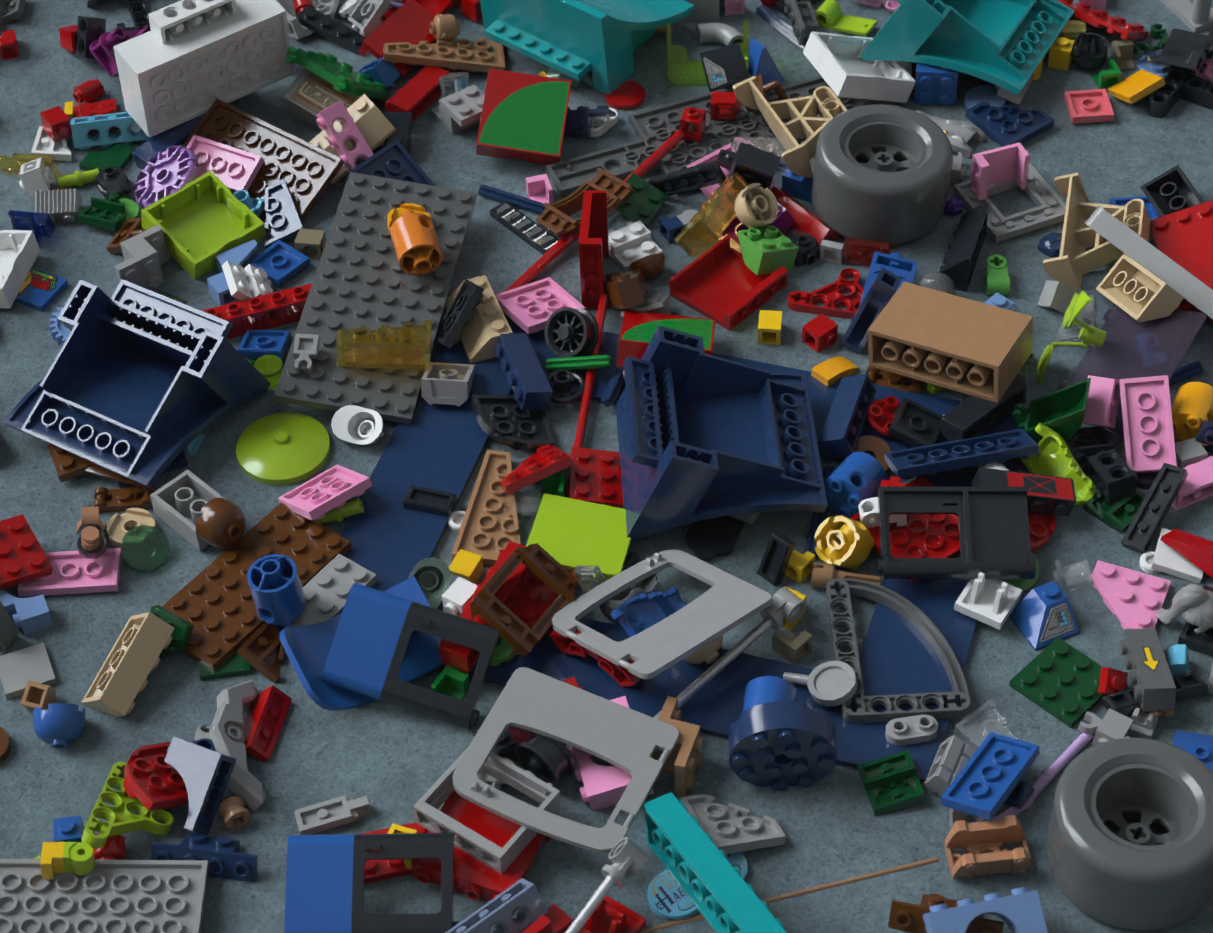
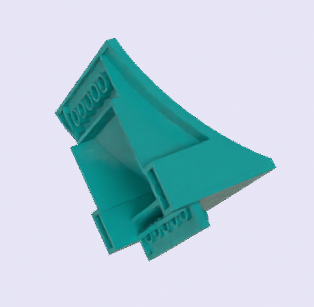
M480 0L486 38L578 81L592 69L593 87L607 94L612 93L634 74L633 52L656 32L655 28L677 22L695 12V5L684 0Z
M896 0L900 5L859 57L864 61H907L948 68L983 79L1017 95L1075 10L1056 0Z

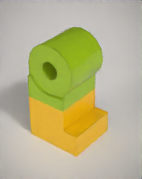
M793 550L784 575L802 583L811 574L812 564L815 562V554L806 551L803 555Z
M43 842L40 861L42 880L54 879V873H74L81 876L91 873L95 867L92 846L83 842Z

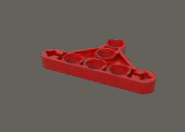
M845 268L841 270L837 281L813 292L793 291L788 295L787 306L793 311L852 319L860 305L864 291L859 285L860 273L854 268ZM845 277H853V278H855V279H854V280H846V279H844V278H845ZM848 291L851 294L843 295L841 292ZM815 303H823L824 306H822V307H817V306H815L814 304H815ZM838 306H844V307H846L847 309H845V310H839V309H837L836 307H838Z

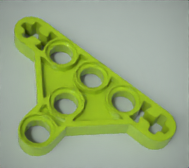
M117 762L112 766L85 826L81 840L83 843L91 845L93 849L104 847L110 836L140 830L157 835H166L171 830L174 822V817L171 813L163 809L149 811L140 804L141 801L138 798L133 800L124 790L123 781L125 779L126 762ZM104 803H110V804H112V805H114V806H109V805H106V804H104ZM130 811L136 812V813H138V814H140V815L132 814V813H130ZM97 818L105 819V820H107L108 822L101 821V820H99V819H97ZM155 820L162 821L166 824L158 823ZM94 831L100 832L98 836L94 835Z

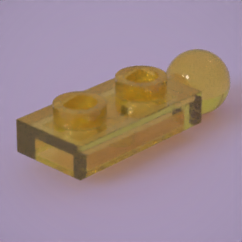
M13 153L11 158L7 155L0 156V171L3 172L13 168L14 173L19 174L22 164L42 158L45 167L49 166L53 176L56 175L57 168L54 156Z

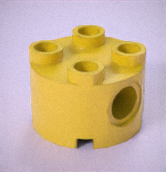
M844 516L825 519L819 525L814 538L817 541L815 551L821 560L847 569H857L867 559L874 546V538L870 535L867 527L856 520Z

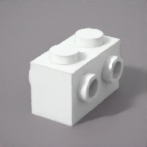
M42 158L22 164L19 172L21 179L19 185L23 193L27 192L29 198L34 197L36 191H49L50 184L52 183L51 179L53 178L49 166L45 167Z

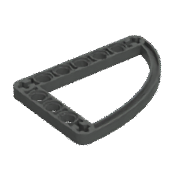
M835 578L827 583L826 600L834 661H841L853 667L858 681V690L847 702L840 704L841 714L845 721L849 723L889 722L897 718L922 714L930 715L935 719H953L965 717L969 713L970 696L961 666L943 634L919 608L896 592L868 581ZM835 589H839V592L841 593L840 597L836 598ZM850 595L867 598L883 604L902 615L914 625L933 647L941 660L954 692L864 696ZM836 607H843L847 611L844 613H837L833 609ZM840 626H845L849 629V631L846 633H840L836 630V628ZM849 646L852 651L844 653L839 650V647ZM855 702V710L857 712H852L850 709L851 703ZM930 702L936 703L939 708L930 710L925 707V704ZM901 704H909L913 709L903 711L899 706ZM876 705H882L887 710L884 712H876L873 710V707Z

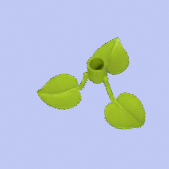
M1082 290L1080 294H1074L1062 322L1063 329L1071 328L1074 323L1080 326L1081 331L1078 338L1082 342H1052L1051 345H1047L1039 359L1036 370L1037 380L1042 386L1043 374L1051 359L1053 350L1057 346L1087 348V345L1100 349L1104 343L1106 331L1087 325L1077 319L1082 310L1093 300L1086 291Z

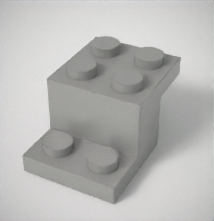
M475 85L466 87L440 99V105L431 109V115L454 135L480 123L485 94Z
M159 225L120 243L124 262L114 266L118 284L121 279L143 288H157L164 283L160 266L169 261L163 229Z

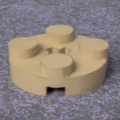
M141 508L126 509V513L121 515L116 513L107 524L110 543L123 550L144 549L153 540L157 532L156 524L151 514ZM132 527H136V529L133 530V531H128V530H127V529H132Z

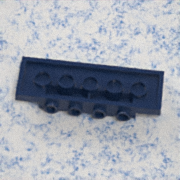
M1017 429L884 454L885 462L894 474L903 480H910L918 475L932 476L941 471L954 472L961 470L963 467H982L984 464L991 462L1005 463L1008 459H1028L1031 455L1039 454V445L1023 429Z

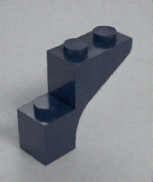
M883 267L881 268L864 300L853 315L840 341L841 344L860 354L868 340L869 327L891 300L902 278Z

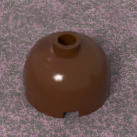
M224 498L210 500L200 510L203 512L200 519H196V533L199 539L217 548H226L234 545L240 540L246 527V520L242 510L232 501L225 500Z

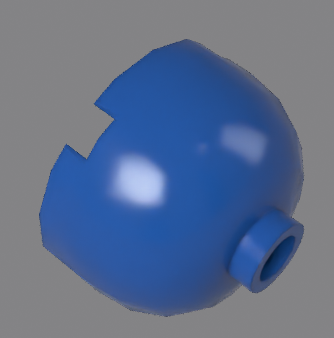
M69 703L48 704V709L42 711L41 706L33 710V726L37 737L45 743L52 744V748H66L68 743L77 740L84 731L85 708L79 711L78 705Z

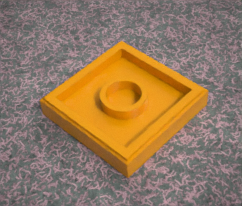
M1141 69L1108 88V92L1117 99L1133 104L1164 86L1165 81L1163 77Z

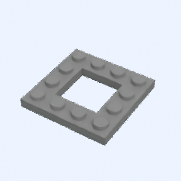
M1028 163L1029 176L1026 180V188L1023 190L1037 207L1007 217L1001 214L988 196L1019 187L1015 180L988 186L986 199L980 201L977 200L969 188L970 180L956 184L953 187L954 194L962 203L964 202L965 207L969 211L983 203H989L986 232L995 243L1062 222L1065 217V202L1030 163Z

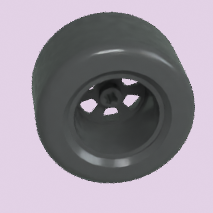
M875 104L855 107L838 114L824 126L817 141L811 190L812 203L817 215L831 230L840 236L866 245L896 246L913 242L925 236L937 226L945 211L953 165L951 143L944 131L935 122L907 108Z
M1146 738L1110 740L1097 744L1079 754L1066 767L1056 786L1047 836L1046 850L1049 868L1053 879L1062 893L1076 907L1089 916L1103 923L1123 929H1163L1180 924L1197 914L1213 896L1212 770L1194 755L1177 746ZM1126 821H1133L1139 823L1128 824ZM1112 824L1119 829L1118 835L1113 834L1106 825ZM1151 826L1163 834L1155 835L1149 827Z

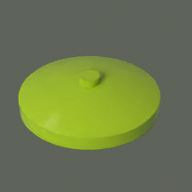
M293 412L276 413L253 422L242 432L236 445L237 461L242 471L253 480L269 485L293 484L311 477L324 466L330 454V439L325 427L310 416Z

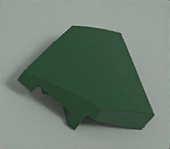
M110 194L111 197H107L108 199L91 197V205L77 214L78 222L116 231L126 220L125 205L119 201L118 194Z
M160 605L152 606L151 613L175 628L171 634L172 641L167 648L161 651L159 658L163 659L184 650L189 642L194 625Z

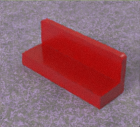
M274 685L257 694L244 722L243 737L246 752L261 762L270 760L292 701L291 697Z

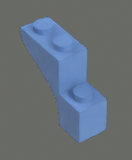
M255 240L215 255L219 274L207 278L210 295L219 306L240 301L231 296L222 265L228 260L235 265L239 264L245 268L248 262L258 255V246Z
M3 589L0 590L1 603L12 621L14 620L17 629L22 628L24 636L53 627L43 594L31 598H18L10 595Z

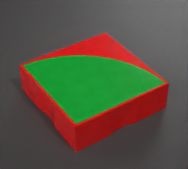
M489 68L477 138L476 155L502 159H520L541 165L560 162L572 81Z
M625 309L618 342L616 366L624 367V361L627 356L641 359L658 326L702 337L704 353L712 355L715 320Z

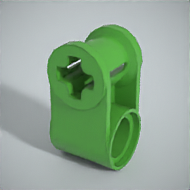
M991 255L987 258V270L984 276L985 294L994 295L999 293L1001 295H1009L1010 276L1008 275L1007 260L1001 255Z

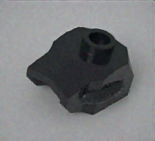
M106 167L100 170L96 176L97 188L105 198L111 197L110 194H118L119 196L123 192L131 193V182L121 167Z
M797 229L783 234L798 247L794 263L797 268L805 264L811 265L816 259L820 258L817 240L812 235Z

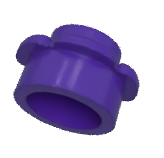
M959 198L950 199L946 202L945 214H950L952 217L963 212L962 208L965 206L964 202L962 203Z

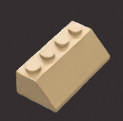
M365 94L347 108L372 151L396 131L395 127ZM335 121L333 124L334 130L341 132V124ZM325 130L321 131L309 142L337 157L340 156L336 148L333 149L328 143V135ZM345 140V148L351 151L353 148L352 142ZM357 158L355 164L357 165L362 160L360 158ZM342 166L331 183L335 184L349 172L348 168Z
M1126 254L1120 257L1096 288V290L1138 322L1170 316L1184 299L1173 288Z
M486 275L467 279L484 289L482 301L479 305H475L471 312L472 318L466 326L464 325L460 331V341L470 363L496 357L495 345L499 341L500 334H513ZM464 281L447 299L445 306L447 311Z
M151 612L131 616L81 703L115 717L128 715L135 706L134 699L136 695L147 685L148 680L146 678L148 674L159 664L161 651L167 648L172 641L171 634L175 628Z

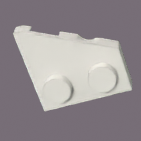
M39 126L31 151L32 159L72 161V154L67 147L65 138L53 142L42 127Z

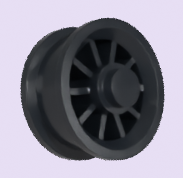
M563 307L554 311L547 320L545 341L550 351L558 357L588 356L598 343V323L595 317L585 309Z
M531 731L530 738L526 742H519L515 746V754L523 768L532 772L545 783H551L554 788L560 785V779L565 774L570 775L576 769L575 761L566 748L567 744Z

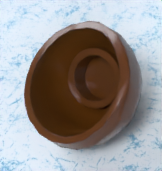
M663 253L651 254L632 262L630 269L632 271L641 268L644 279H654L663 272L666 259Z

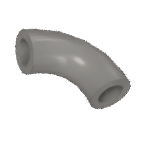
M705 23L695 27L696 38L700 44L720 43L727 46L739 42L741 50L746 46L747 41L744 35L736 28L727 24Z

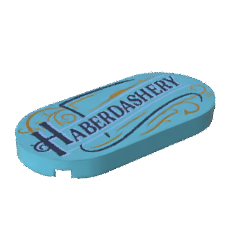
M743 853L725 854L728 862L732 867L736 866L738 868L741 878L745 881L748 865ZM667 870L658 874L650 882L647 891L648 904L658 917L666 920L667 918L674 919L676 921L699 913V910Z

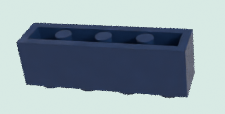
M206 113L153 136L134 150L132 153L136 166L144 170L148 165V161L151 163L156 162V158L150 159L158 152L166 151L171 146H182Z
M500 334L499 341L495 345V355L501 362L502 371L506 373L508 384L512 387L515 400L518 401L521 410H548L553 391L527 334Z
M868 374L844 377L840 382L818 439L819 447L823 450L827 459L849 456L855 451L867 418L868 408L872 404L877 391Z

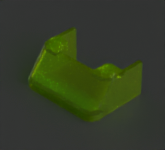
M743 21V43L739 44L748 69V21ZM667 23V66L669 80L676 85L707 84L702 62L687 61L686 49L680 45H671V23Z

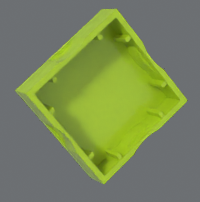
M212 171L186 184L178 192L165 196L141 210L142 227L148 230L159 225L163 229L168 254L195 280L217 267L215 255L252 240L258 243L264 239V223L245 204L236 199L230 189Z

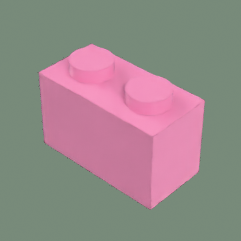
M1088 375V378H1091L1083 423L1115 429L1121 399L1119 380Z

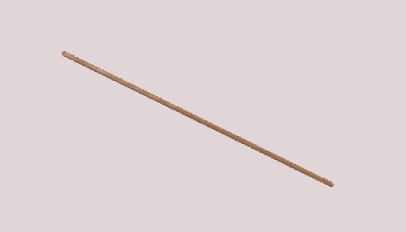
M934 857L762 900L766 903L935 863L938 862V858ZM702 914L696 915L682 920H676L660 925L644 928L641 931V933H647L705 918Z

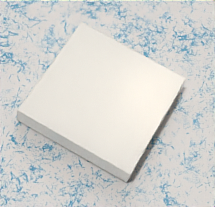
M1161 528L1151 568L1200 584L1203 571L1160 540L1163 535L1171 531Z

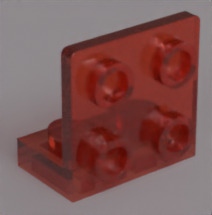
M846 237L843 263L871 266L874 253L879 252L890 255L892 245L886 242Z

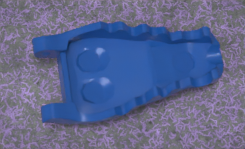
M673 587L666 592L654 591L648 595L646 593L638 596L635 595L613 610L610 615L614 621L618 620L628 636L632 637L688 604L682 601L681 594L678 593L679 591L676 587Z

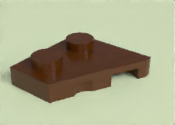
M265 622L238 649L237 653L272 683H275L280 677L279 668L284 656L283 646L279 638L281 630L275 625Z

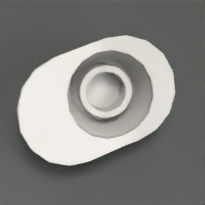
M347 405L341 407L332 418L331 426L333 433L343 441L359 445H371L384 436L382 432V417L374 410Z

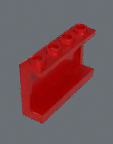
M407 0L362 42L358 53L364 58L371 53L374 57L380 59L383 57L384 43L408 42L411 45H418L420 41H427L428 44H436L437 40L434 34L430 33V22H433L435 16L415 0ZM399 62L392 63L401 75L395 81L401 77L404 79L410 73V68L413 65Z

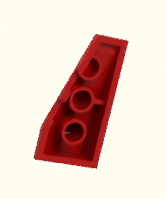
M1174 529L1161 537L1160 540L1213 578V541L1178 529Z

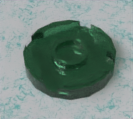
M148 525L136 526L129 530L122 539L120 547L121 557L124 563L135 572L144 574L155 572L168 560L170 553L169 540L156 527Z

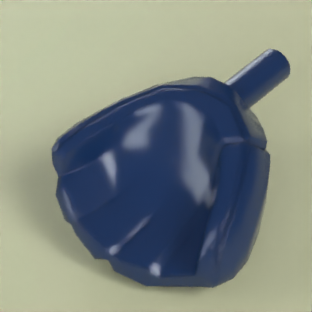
M1052 232L1049 235H1045L1039 241L1037 249L1049 257H1059L1062 234Z

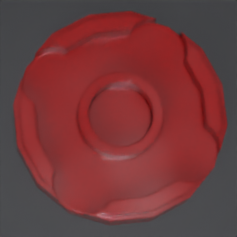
M626 80L612 93H605V101L616 110H633L644 103L645 89L637 82Z

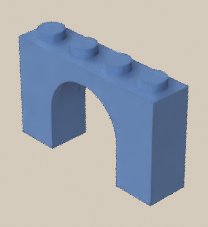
M1028 886L1012 889V895L1002 897L1001 892L984 895L985 901L974 903L973 898L957 901L958 907L947 909L946 903L929 907L930 912L923 914L927 933H965L969 923L980 914H991L1000 918L1008 925L1012 933H1048L1038 890L1028 891Z

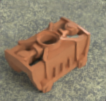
M1015 815L1005 816L1003 820L976 823L958 820L954 822V827L950 829L945 839L944 846L952 880H956L958 877L969 876V879H972L977 875L1005 872L1015 874L1016 871L1028 870L1031 872L1033 870L1025 834L1020 821L1017 820ZM1021 843L1022 847H1016L1012 851L1003 849L1007 844ZM963 849L969 853L961 856L957 853L951 854V850Z

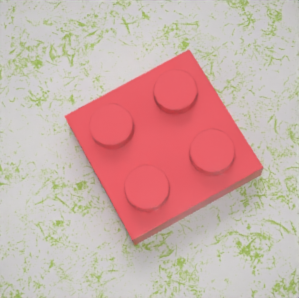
M1106 89L1065 92L1064 100L1072 124L1114 120V112Z

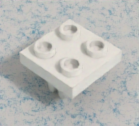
M979 572L978 579H970L956 600L954 610L1000 630L1021 598L1022 589L998 579H985V574Z

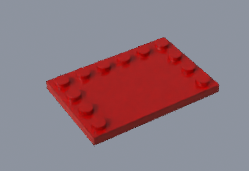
M1213 200L1150 220V227L1157 249L1213 290ZM1183 299L1176 309L1179 322L1204 315L1202 311L1186 299Z

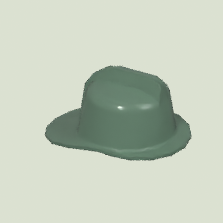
M425 558L416 564L409 578L413 576L416 578L430 606L437 609L442 601V595L450 585L451 572L447 564L442 560Z

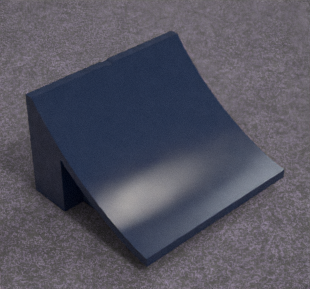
M121 279L111 298L98 286L79 280L57 318L71 331L45 377L23 397L3 423L151 489L167 467L197 436L236 406L258 394L266 392L271 383L226 340L233 327L229 321Z
M658 326L641 359L630 356L626 357L624 361L626 387L615 406L624 509H626L627 537H631V540L636 541L648 535L684 524L744 513L768 511L824 513L828 504L806 374L770 372L705 354L702 337Z

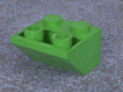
M766 226L764 228H749L748 230L738 231L744 263L757 276L772 274L781 266L788 269V271H793L798 247L783 235L777 227Z

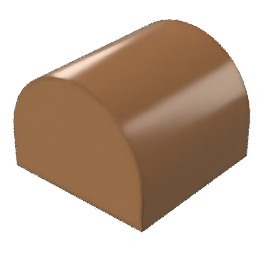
M28 680L20 705L33 709L41 706V711L47 710L48 704L55 702L56 690L52 686Z

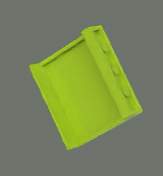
M544 493L526 546L538 543L567 571L578 573L579 585L596 587L623 570L631 544V537H627L626 509Z

